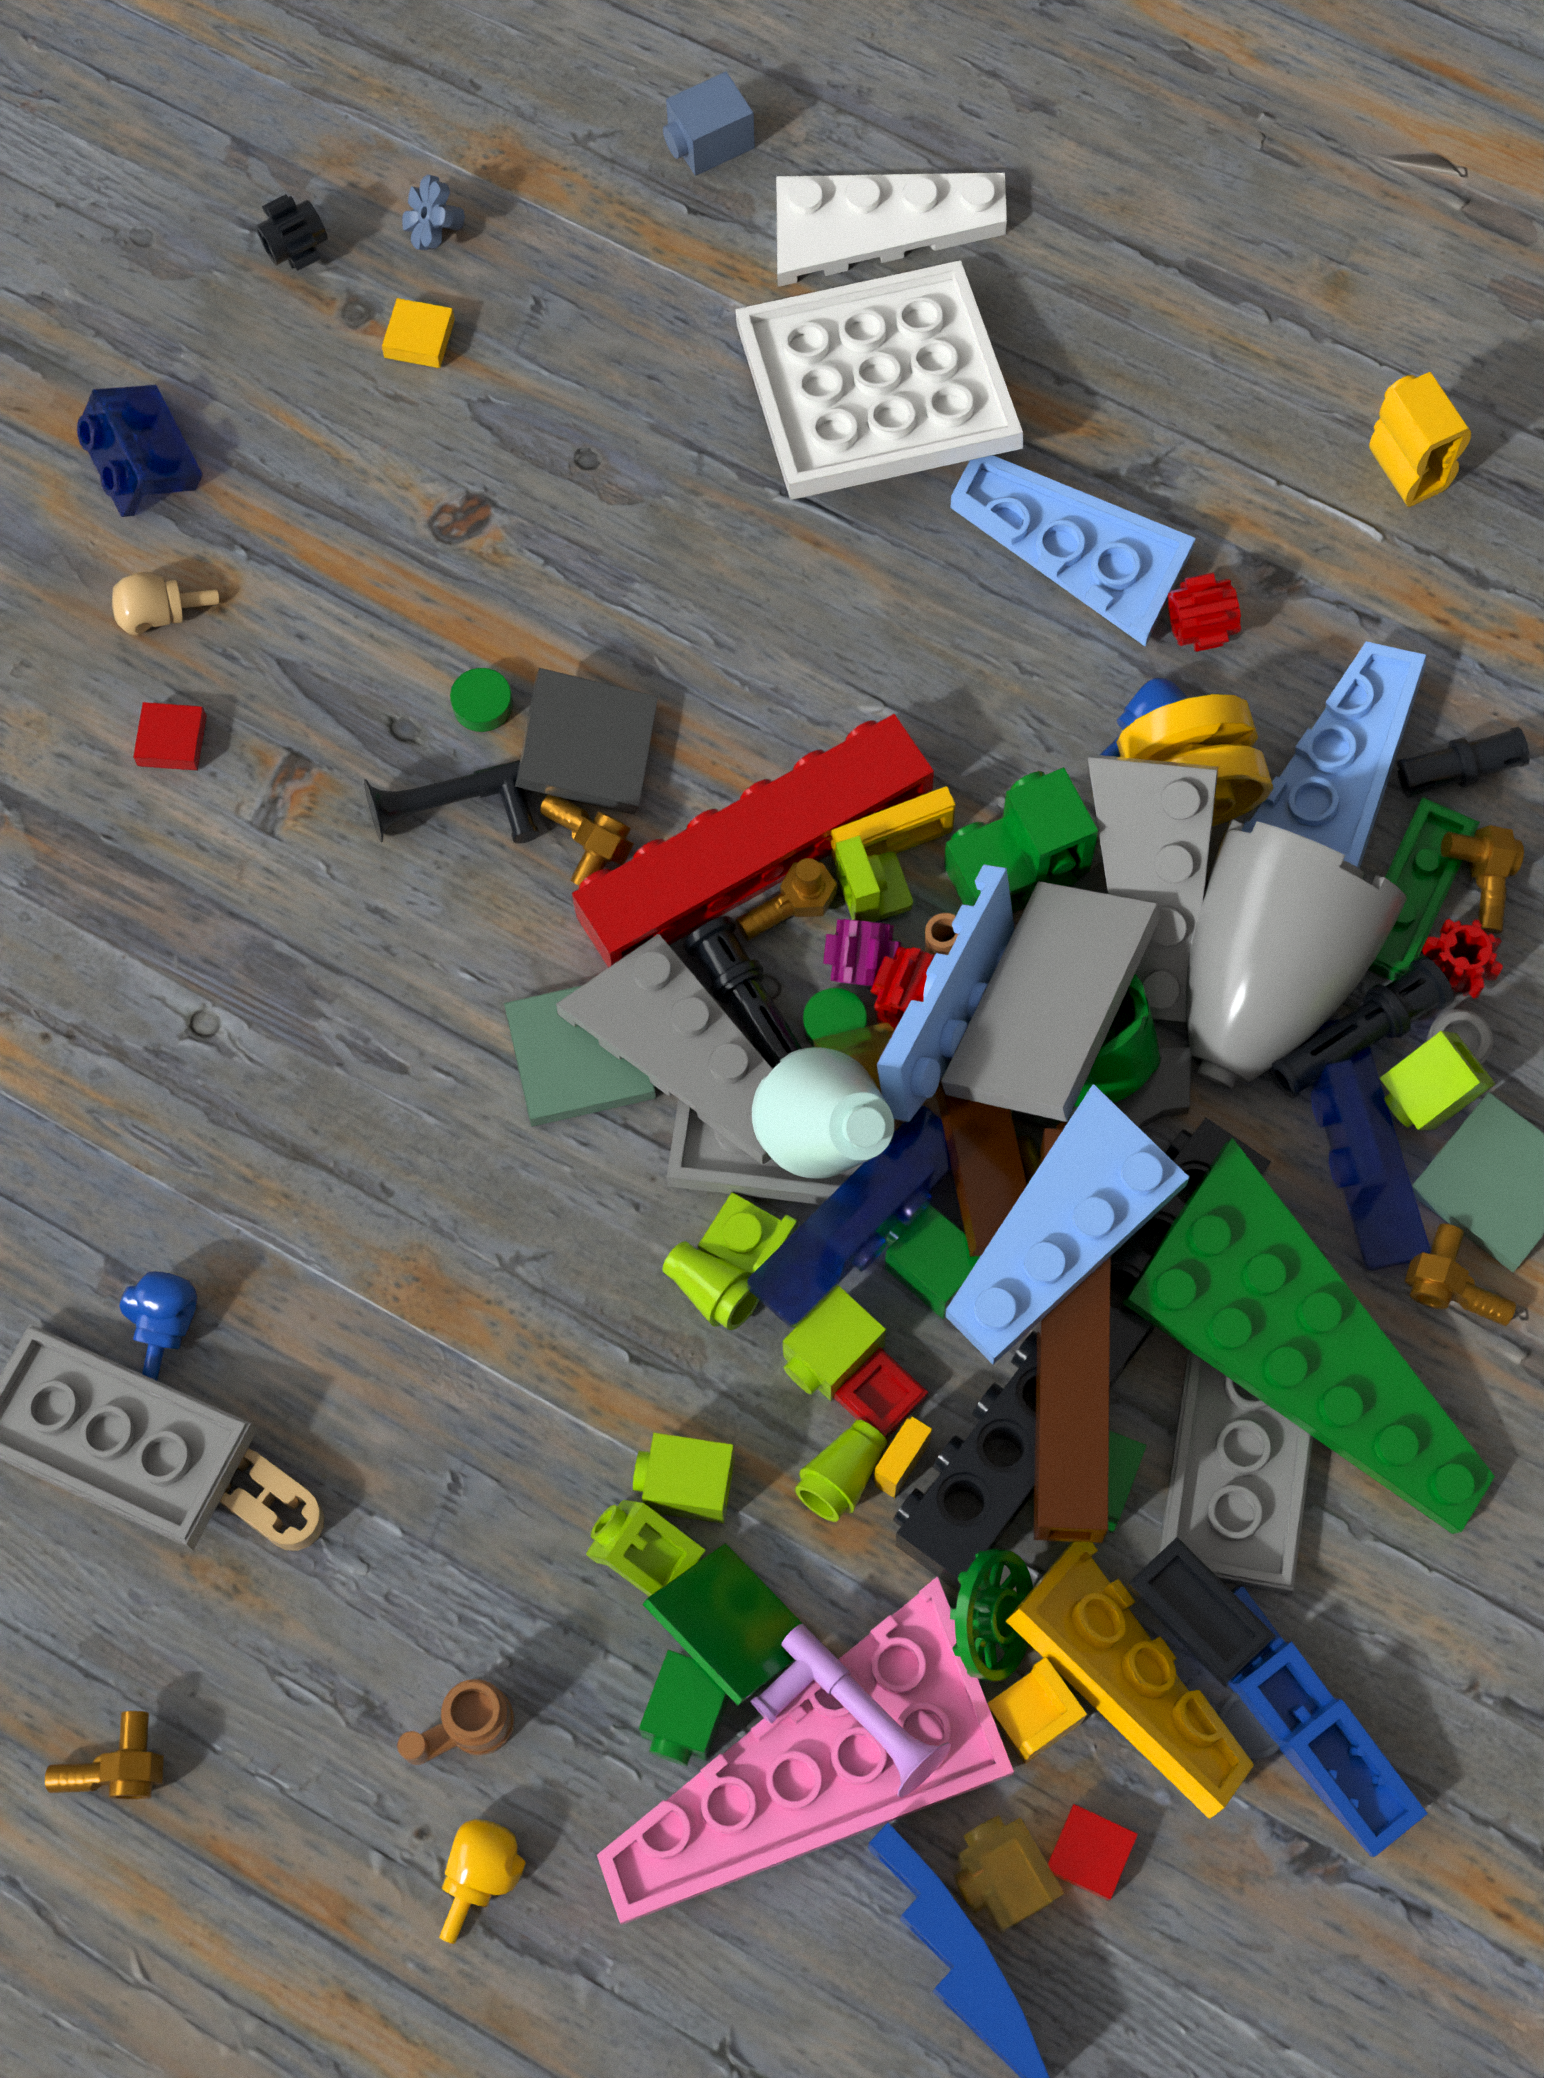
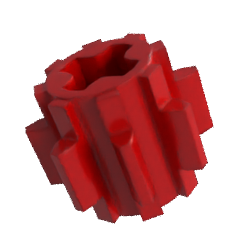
M1213 572L1185 578V582L1180 583L1181 589L1172 590L1168 593V614L1173 635L1176 637L1179 646L1193 643L1195 652L1222 647L1223 643L1229 642L1228 636L1238 634L1237 632L1241 631V611L1236 590L1231 585L1230 579L1216 581Z
M1449 918L1445 920L1440 930V937H1428L1421 952L1442 970L1453 992H1462L1463 996L1470 995L1473 999H1476L1484 988V979L1496 981L1503 968V965L1495 960L1497 956L1496 951L1502 941L1500 938H1495L1493 933L1487 935L1480 929L1482 924H1480L1478 919H1475L1471 925H1461L1460 921L1453 922Z
M901 946L897 948L894 958L884 956L870 991L878 996L874 1009L884 1015V1018L899 1024L911 1000L924 1001V986L927 979L926 971L935 955L921 951L919 948H904Z

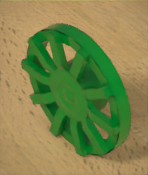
M990 1549L976 1553V1559L968 1571H961L958 1581L961 1584L957 1605L956 1608H951L950 1619L955 1620L957 1642L952 1650L955 1656L961 1657L967 1669V1674L970 1677L1000 1681L1010 1676L1016 1670L1028 1648L1029 1643L1006 1620L1033 1589V1583L1025 1562L1018 1554L1008 1550ZM1005 1565L1011 1573L1000 1586ZM992 1567L991 1574H990V1578H989V1569ZM996 1643H999L1005 1652L1003 1658L998 1663ZM984 1650H985L986 1666H985L984 1663L981 1661V1660H982V1655H983V1651H984Z

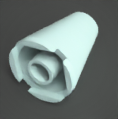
M822 1047L804 1048L791 1052L780 1060L781 1062L774 1067L767 1077L764 1076L756 1089L752 1105V1123L756 1138L764 1151L780 1167L792 1174L816 1179L836 1176L878 1156L887 1148L892 1139L894 1118L891 1109L866 1069L858 1061L843 1052Z

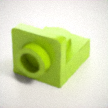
M860 836L836 843L835 873L852 920L875 922L912 909L913 899L897 855L894 852L890 851L867 857Z
M731 1192L699 1242L698 1250L753 1274V1283L765 1291L775 1275L784 1279L789 1274L801 1253L803 1245L797 1242L799 1238L798 1220L786 1214L781 1221Z
M623 1500L618 1506L614 1504L608 1507L598 1518L590 1535L594 1542L587 1550L586 1555L596 1563L609 1566L647 1596H651L694 1566L705 1552V1549L645 1503Z

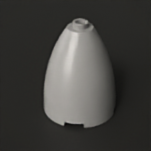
M1234 819L1230 820L1207 874L1203 904L1191 943L1186 978V1024L1190 1054L1192 1058L1201 1063L1197 1073L1210 1081L1230 1089L1233 1088L1236 1080L1250 1083L1270 1070L1274 1061L1280 1060L1309 1040L1339 1009L1362 980L1379 954L1407 900L1405 894L1384 877L1375 876L1372 884L1363 880L1364 872L1351 863L1344 861L1345 855L1301 835L1258 821L1251 833L1242 831L1244 824Z

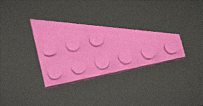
M938 1576L922 1588L913 1599L892 1616L889 1615L873 1628L869 1635L838 1659L851 1672L850 1676L911 1736L929 1745L939 1746L946 1742L951 1744L948 1754L937 1769L911 1793L902 1798L898 1797L897 1794L901 1785L900 1774L893 1759L882 1745L833 1695H829L813 1680L776 1716V1720L772 1724L765 1718L750 1729L751 1731L722 1755L719 1754L702 1768L701 1772L666 1801L663 1800L597 1854L621 1925L1013 1775L1014 1770L978 1678L970 1677L967 1674V1669L961 1657L955 1656L952 1650L953 1646L957 1643L955 1620L950 1619L951 1609Z

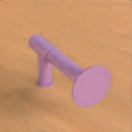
M800 1624L790 1631L781 1644L794 1658L795 1662L759 1697L755 1696L750 1701L757 1711L772 1724L776 1720V1716L815 1680L829 1695H833L893 1759L900 1774L901 1785L897 1796L901 1798L920 1786L937 1769L951 1747L949 1742L939 1746L926 1744L905 1731L850 1676L851 1672L804 1624Z

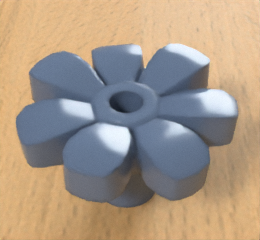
M433 175L424 176L419 188L411 186L408 203L413 210L405 211L402 217L403 230L412 232L411 243L417 250L427 251L429 248L436 249L442 242V228L458 231L464 224L465 215L463 209L446 205L450 194L448 185L440 182L439 177Z

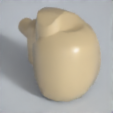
M138 572L122 578L113 587L112 610L115 621L129 635L136 636L141 635L152 626L159 627L170 625V623H182V608L219 604L217 589L179 593L177 580L164 582L162 576L150 572Z

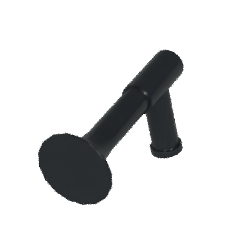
M520 760L476 770L473 774L402 791L380 790L372 787L364 779L371 817L380 842H383L384 833L390 825L402 817L478 796L483 798L499 793L513 832L511 834L513 842L526 843L536 839L540 833L538 827L534 825L523 788L515 787Z

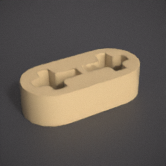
M248 1448L237 1470L244 1471L250 1464L253 1465L249 1475L264 1490L257 1499L241 1488H237L229 1495L227 1494L231 1488V1483H229L220 1503L273 1544L284 1550L299 1551L311 1546L319 1538L324 1528L325 1516L321 1505L306 1488L263 1456ZM275 1499L293 1510L301 1502L306 1504L301 1513L308 1522L301 1531L294 1527H289L283 1534L279 1533L283 1522L275 1512L269 1509Z

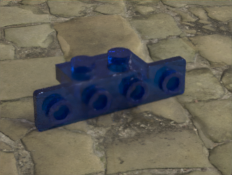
M1340 1019L1325 1022L1311 1038ZM1368 1047L1348 1061L1326 1065L1320 1079L1312 1084L1311 1103L1316 1122L1320 1128L1325 1127L1330 1144L1329 1166L1333 1181L1338 1189H1343L1365 1267L1373 1271L1410 1263L1414 1256L1422 1252L1430 1254L1431 1249L1391 1115L1384 1100L1385 1095L1371 1048Z
M921 1106L910 1122L905 1121L893 1133L889 1145L881 1154L864 1162L748 1278V1290L788 1327H796L854 1267L861 1272L868 1268L887 1246L888 1241L884 1237L900 1221L905 1226H908L930 1203L933 1196L928 1192L952 1169L942 1120L928 1107Z

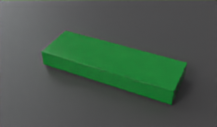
M1422 797L1385 876L1386 879L1405 894L1407 900L1385 944L1369 967V971L1391 981L1396 980L1409 971V964L1418 958L1463 861L1442 856V839L1447 832L1474 837L1480 824L1479 821Z

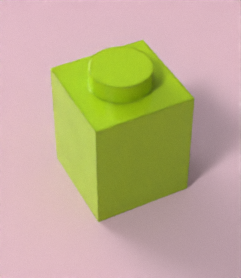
M1439 1031L1379 1078L1390 1092L1384 1097V1100L1391 1112L1404 1126L1409 1128L1414 1124L1418 1130H1436L1495 1085V1082L1457 1033Z
M837 1285L782 1341L783 1357L788 1361L783 1368L788 1376L806 1393L812 1395L818 1389L825 1397L832 1401L834 1393L879 1347L883 1348L885 1346L886 1329Z
M653 1432L650 1452L640 1450L638 1452L633 1476V1491L643 1492V1503L658 1514L725 1524L735 1463L733 1444Z

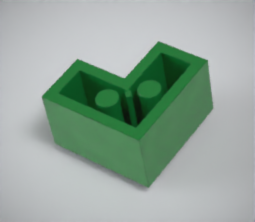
M1064 767L1046 775L1042 771L1033 772L1020 778L1012 785L1009 791H1006L1003 818L987 825L983 822H974L953 834L951 840L946 842L944 868L963 905L974 906L981 894V890H977L975 879L983 864L1007 868L1012 913L1026 908L1038 881L1072 887L1085 873L1090 872L1098 829Z

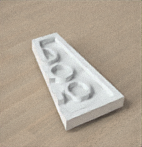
M1005 173L776 176L778 287L798 283L797 276L821 270L824 271L825 276L848 271L849 264L877 257H880L881 263L904 258V252L916 248L930 246L936 251L1006 235Z

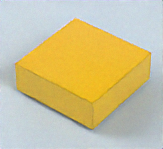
M397 298L382 344L384 358L441 368L455 321L453 308Z
M913 1416L911 1419H906L875 1468V1487L895 1499L929 1446L932 1428Z

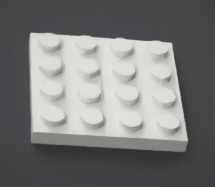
M961 260L735 309L737 328L790 500L1023 449V431Z

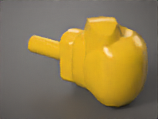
M473 1819L466 1821L458 1829L445 1870V1875L447 1876L442 1885V1889L455 1898L440 1933V1939L455 1944L471 1904L487 1907L492 1895L506 1894L517 1885L526 1863L517 1854L515 1835L507 1828L488 1820Z

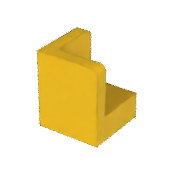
M1046 1657L1034 1664L1029 1674L987 1703L994 1721L1024 1764L1030 1762L1080 1726L1087 1715Z

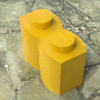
M1431 372L1417 378L1415 375L1405 376L1394 382L1384 394L1385 400L1379 412L1380 419L1374 425L1375 431L1369 442L1370 451L1407 507L1445 491L1450 486L1459 470L1457 459L1464 452L1471 439L1469 427Z

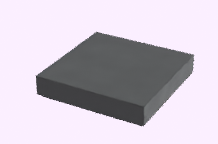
M539 668L535 678L515 787L635 815L640 805L658 696Z

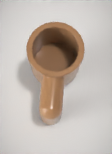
M480 1679L463 1681L454 1686L446 1695L441 1709L442 1723L421 1734L415 1731L405 1732L398 1740L397 1749L400 1755L413 1765L424 1764L456 1746L472 1755L491 1754L503 1747L513 1732L515 1723L513 1707L508 1698L490 1682Z

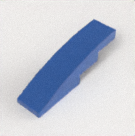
M1243 1586L1235 1587L1232 1592L1276 1637L1274 1642L1228 1686L1234 1693L1240 1696L1247 1708L1274 1742L1278 1744L1279 1750L1364 1850L1371 1857H1376L1428 1813L1345 1702L1331 1695L1295 1645L1282 1639Z
M887 1822L869 1842L868 1850L917 1897L901 1915L900 1921L950 1969L949 1973L932 1992L1020 2078H1050L1022 2008L985 1941L940 1878Z

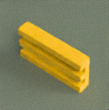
M945 786L831 830L833 838L831 840L833 848L831 856L834 863L836 843L860 836L868 857L890 851L896 854L951 833L954 826L956 804L948 787Z

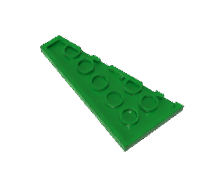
M1233 1138L1227 1141L1121 1303L1451 1534L1462 1532L1493 1481L1494 1474Z

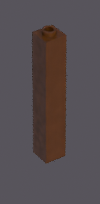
M1068 1122L1058 1124L1056 1129H1044L1040 1165ZM1111 1256L1037 1324L1034 1540L1103 1543L1108 1531Z

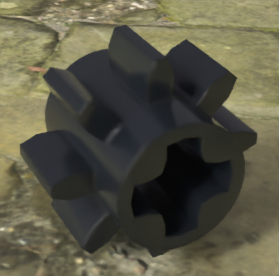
M285 194L262 206L268 219L257 224L256 231L265 251L276 266L288 260L290 267L299 271L321 259L315 246L328 240L318 213L309 200L296 205L292 196L288 197Z

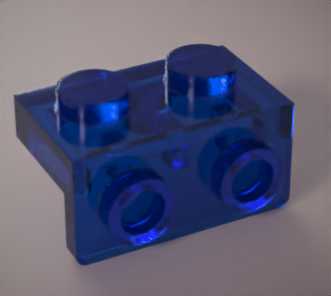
M157 385L92 390L85 410L78 419L77 435L80 445L84 450L88 451L100 474V481L104 492L112 498L121 517L134 516L142 497L145 495L194 491L197 489L203 474Z

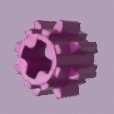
M837 919L835 935L826 934L823 964L832 965L830 981L873 986L884 956L894 958L897 948L901 947V942L892 941L894 925Z

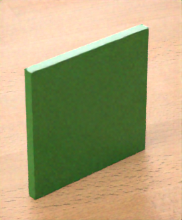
M726 1543L649 1596L642 1604L737 1706L795 1662L794 1658L781 1644L790 1631L803 1623Z

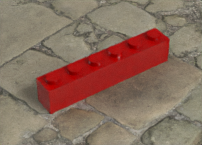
M895 714L878 723L875 720L864 722L853 729L844 742L826 752L819 749L808 753L794 765L792 771L774 781L764 779L754 783L742 793L740 800L720 811L709 809L700 813L690 821L686 830L666 841L664 839H655L646 843L636 851L633 859L612 871L610 869H602L589 875L579 885V889L572 893L576 917L608 968L657 934L668 945H671L709 921L726 914L781 883L793 863L805 858H812L818 862L830 855L831 850H833L831 846V840H833L831 830L932 792L934 770Z

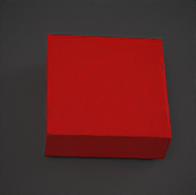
M143 702L133 755L137 766L198 771L207 718L203 706Z
M881 1347L834 1393V1399L856 1420L869 1423L885 1439L928 1397V1391Z
M1073 1804L1045 1868V1872L1110 1901L1138 1834Z

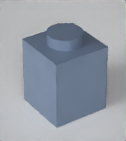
M727 71L666 99L668 124L663 126L666 144L676 159L683 156L695 176L755 148L754 113Z

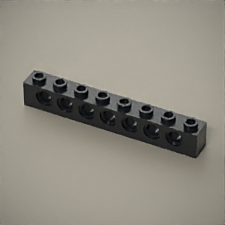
M1205 1117L1194 1134L1183 1129L1165 1153L1189 1176L1187 1184L1195 1186L1199 1184L1224 1144L1231 1138L1236 1141L1263 1178L1271 1163L1267 1158L1207 1117ZM1178 1195L1174 1196L1111 1255L1110 1285L1117 1284L1130 1290L1151 1258L1150 1255L1141 1249L1138 1239L1148 1234H1156L1164 1238L1185 1205ZM1110 1306L1109 1390L1155 1328L1153 1324L1130 1308L1117 1309ZM1034 1330L1024 1340L1012 1358L1011 1363L1019 1369L1005 1388L994 1382L975 1407L972 1415L980 1421L967 1439L964 1441L955 1435L936 1459L933 1468L941 1474L926 1494L915 1488L893 1518V1521L901 1526L896 1533L895 1546L935 1576H938L939 1579L958 1593L961 1588V1584L958 1581L961 1571H968L976 1559V1553L993 1549L1034 1494L1036 1412L1031 1410L1023 1399V1394L1028 1389L1036 1387L1037 1332ZM994 1439H1006L1017 1446L1021 1458L1011 1466H997L986 1457L984 1446ZM957 1491L969 1492L979 1500L982 1511L971 1520H958L946 1511L944 1500L950 1494Z

